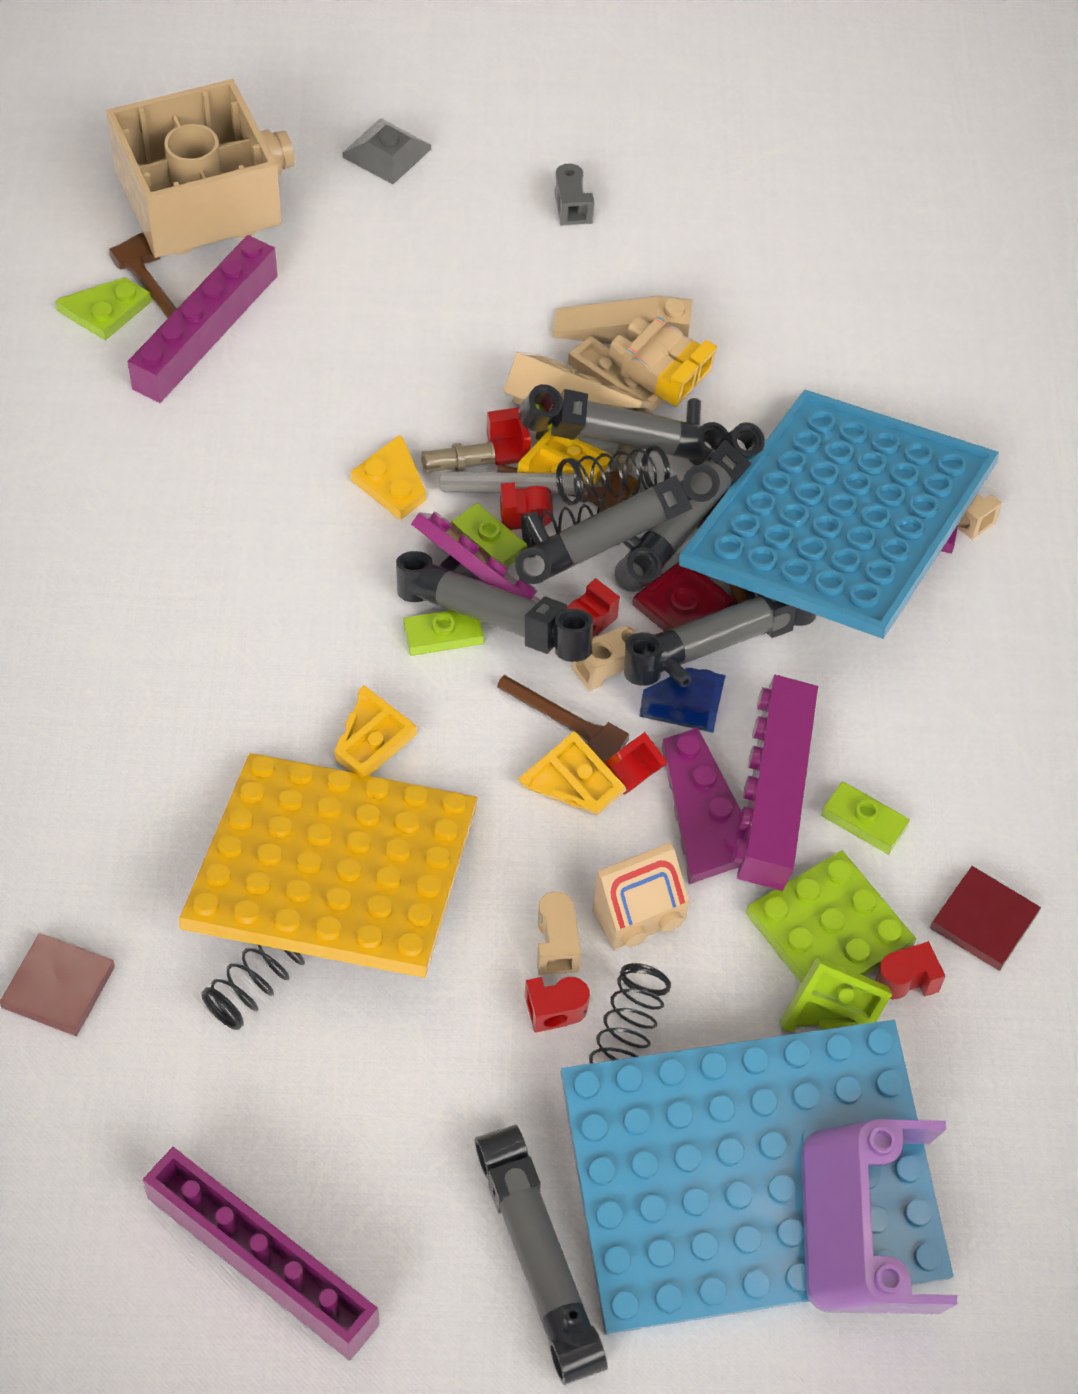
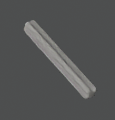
M441 472L439 478V487L443 492L500 493L501 483H515L516 489H526L530 486L538 485L548 488L551 494H559L556 485V473ZM562 474L565 494L576 495L574 490V474Z

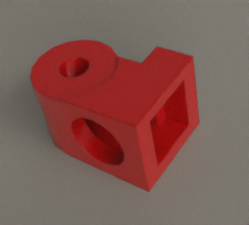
M501 483V523L508 529H521V516L523 512L532 513L535 511L541 517L542 512L547 509L553 515L552 495L548 488L536 485L526 489H516L515 483ZM545 513L543 525L547 526L552 520L549 514Z
M595 578L586 586V593L571 602L567 609H580L588 612L593 617V637H595L618 618L620 596Z
M929 941L886 955L881 961L875 981L888 986L892 992L890 999L894 1000L901 999L907 995L909 990L919 987L924 997L939 993L946 975Z
M542 977L526 980L524 997L534 1033L576 1024L586 1017L590 990L582 979L565 977L556 985L547 987L544 986Z

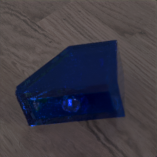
M688 667L685 670L691 676V682L687 686L680 687L670 676L643 690L639 717L693 729L698 728L699 730L713 733L726 675L718 674L708 669L699 670Z

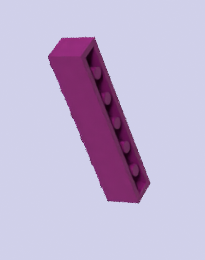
M247 234L127 361L132 390L161 403L276 279L278 275L275 247Z
M774 674L769 688L762 687L760 691L757 709L762 710V715L757 717L752 733V738L758 741L757 746L753 745L747 765V768L753 769V774L748 776L743 791V799L748 800V807H743L738 823V830H742L744 833L743 839H738L733 855V861L739 863L736 879L783 891L794 870L818 693L817 685Z
M174 1146L142 1179L147 1197L152 1203L349 1361L379 1327L377 1306Z

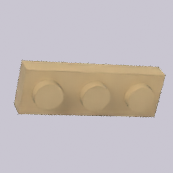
M589 337L568 355V364L585 375L602 380V385L616 386L652 401L650 408H647L651 412L665 401L636 383L631 377L627 379L620 375L622 363L610 357V349L593 337Z

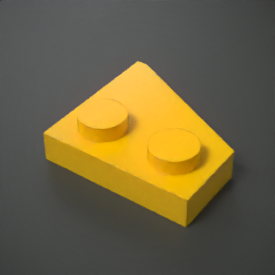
M549 429L519 461L517 473H556L557 467L563 459L574 458L579 461L584 456H591L596 459L600 454L607 452L577 438L571 440L551 435V429ZM601 457L598 460L604 472L607 471L609 461L611 460L608 457ZM585 459L581 462V465L585 468L590 482V473L594 461ZM567 462L564 465L562 474H574L571 464ZM595 464L593 473L594 485L602 477L597 464ZM580 468L581 473H582V476H583V483H584V484H587V483H586L585 476H584V473H583L582 469Z
M400 435L350 471L353 483L400 520L426 501V490L404 438Z
M363 685L359 689L358 701L353 713L350 712L346 721V731L340 736L334 750L335 760L350 772L357 773L362 778L366 775L370 776L417 735V726Z
M575 731L518 779L519 783L526 789L594 815L600 814L626 791L623 783Z

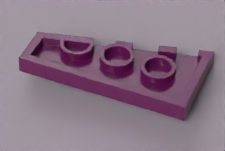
M435 511L432 514L419 512L411 523L412 526L485 583L536 602L540 601L535 596L537 590L531 584L522 581L520 578L517 581L507 572L509 568L493 556L488 557L479 549L480 545L467 535L461 534L439 513Z
M695 728L664 738L662 752L667 760L665 767L669 787L673 794L676 821L678 820L680 842L686 859L689 884L738 868L739 863L733 861V855L738 839H743L744 831L738 830L741 809L699 729Z

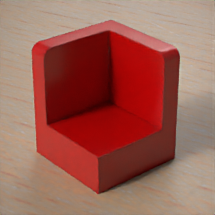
M520 407L487 412L486 435L488 442L491 441L495 449L494 459L496 466H499V464L519 463L530 451L531 437L529 430L519 419L518 411Z
M644 732L603 763L626 787V791L623 793L625 795L650 775L667 764V760L646 732Z

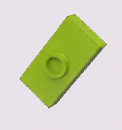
M476 503L451 521L452 526L456 530L480 545L479 549L488 557L493 556L507 567L512 565L519 553L527 548V544L479 503Z
M453 610L403 618V627L410 656L482 645L484 643L480 621Z
M844 781L840 783L823 807L821 814L825 819L888 855L910 822L909 818Z

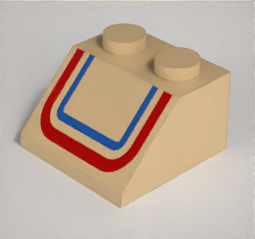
M671 842L597 871L592 911L613 950L625 945L627 947L636 946L643 942L647 936L661 930L663 932L675 930L686 920L689 899Z

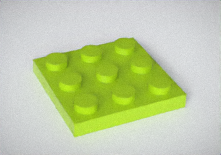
M843 850L787 882L783 891L775 889L747 906L746 915L800 983L804 980L817 956L860 975L867 976L880 968L881 961L886 955L914 946L917 940Z

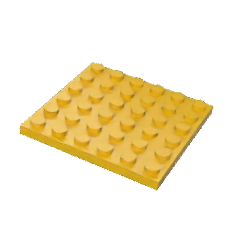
M249 753L179 917L180 929L426 978L475 814L477 796L368 775L362 778L357 773Z

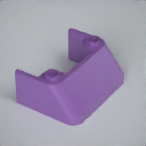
M876 1119L818 1130L805 1140L801 1148L806 1292L810 1302L817 1309L824 1312L941 1314L958 1305L957 1295L912 1294L910 1273L903 1262L891 1256H873L869 1166H884L892 1163L901 1154L903 1144H930L946 1130V1121Z

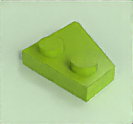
M124 277L61 297L55 303L58 312L106 341L150 304L151 296L150 292Z
M817 956L779 1022L785 1031H795V1026L819 1025L820 1030L874 1023L878 1020L891 998L892 992L884 984Z

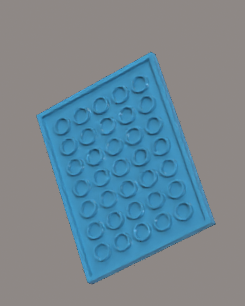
M804 389L767 438L763 450L751 459V465L738 481L732 484L679 554V566L884 639L996 466L999 452Z
M895 1019L561 1068L560 1074L604 1334H614L810 1302L806 1292L801 1148L805 1140L812 1133L822 1129L876 1119L918 1120ZM903 1144L901 1154L892 1163L884 1166H869L873 1256H891L903 1262L910 1273L911 1285L951 1279L954 1275L924 1144Z

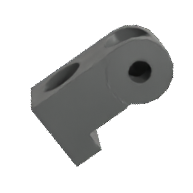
M570 163L562 164L556 169L555 199L560 225L593 224V193H583L584 172L578 165Z

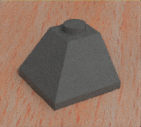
M380 118L342 152V158L391 184H395L431 150V144Z

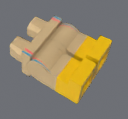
M637 316L630 323L626 335L634 341L631 342L618 335L611 343L609 356L622 363L620 375L627 379L631 377L639 385L677 407L693 390V387H696L711 371L717 346L707 340L702 344L684 336L675 326L666 325L667 320L660 316L652 323Z

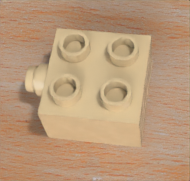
M234 79L106 110L115 171L155 258L168 254H185L192 251L195 247L232 237L245 238L247 234L251 236L258 230L282 224L278 176L282 174V169L285 170L295 165L293 147L286 131L273 132L272 134L269 129L259 130Z

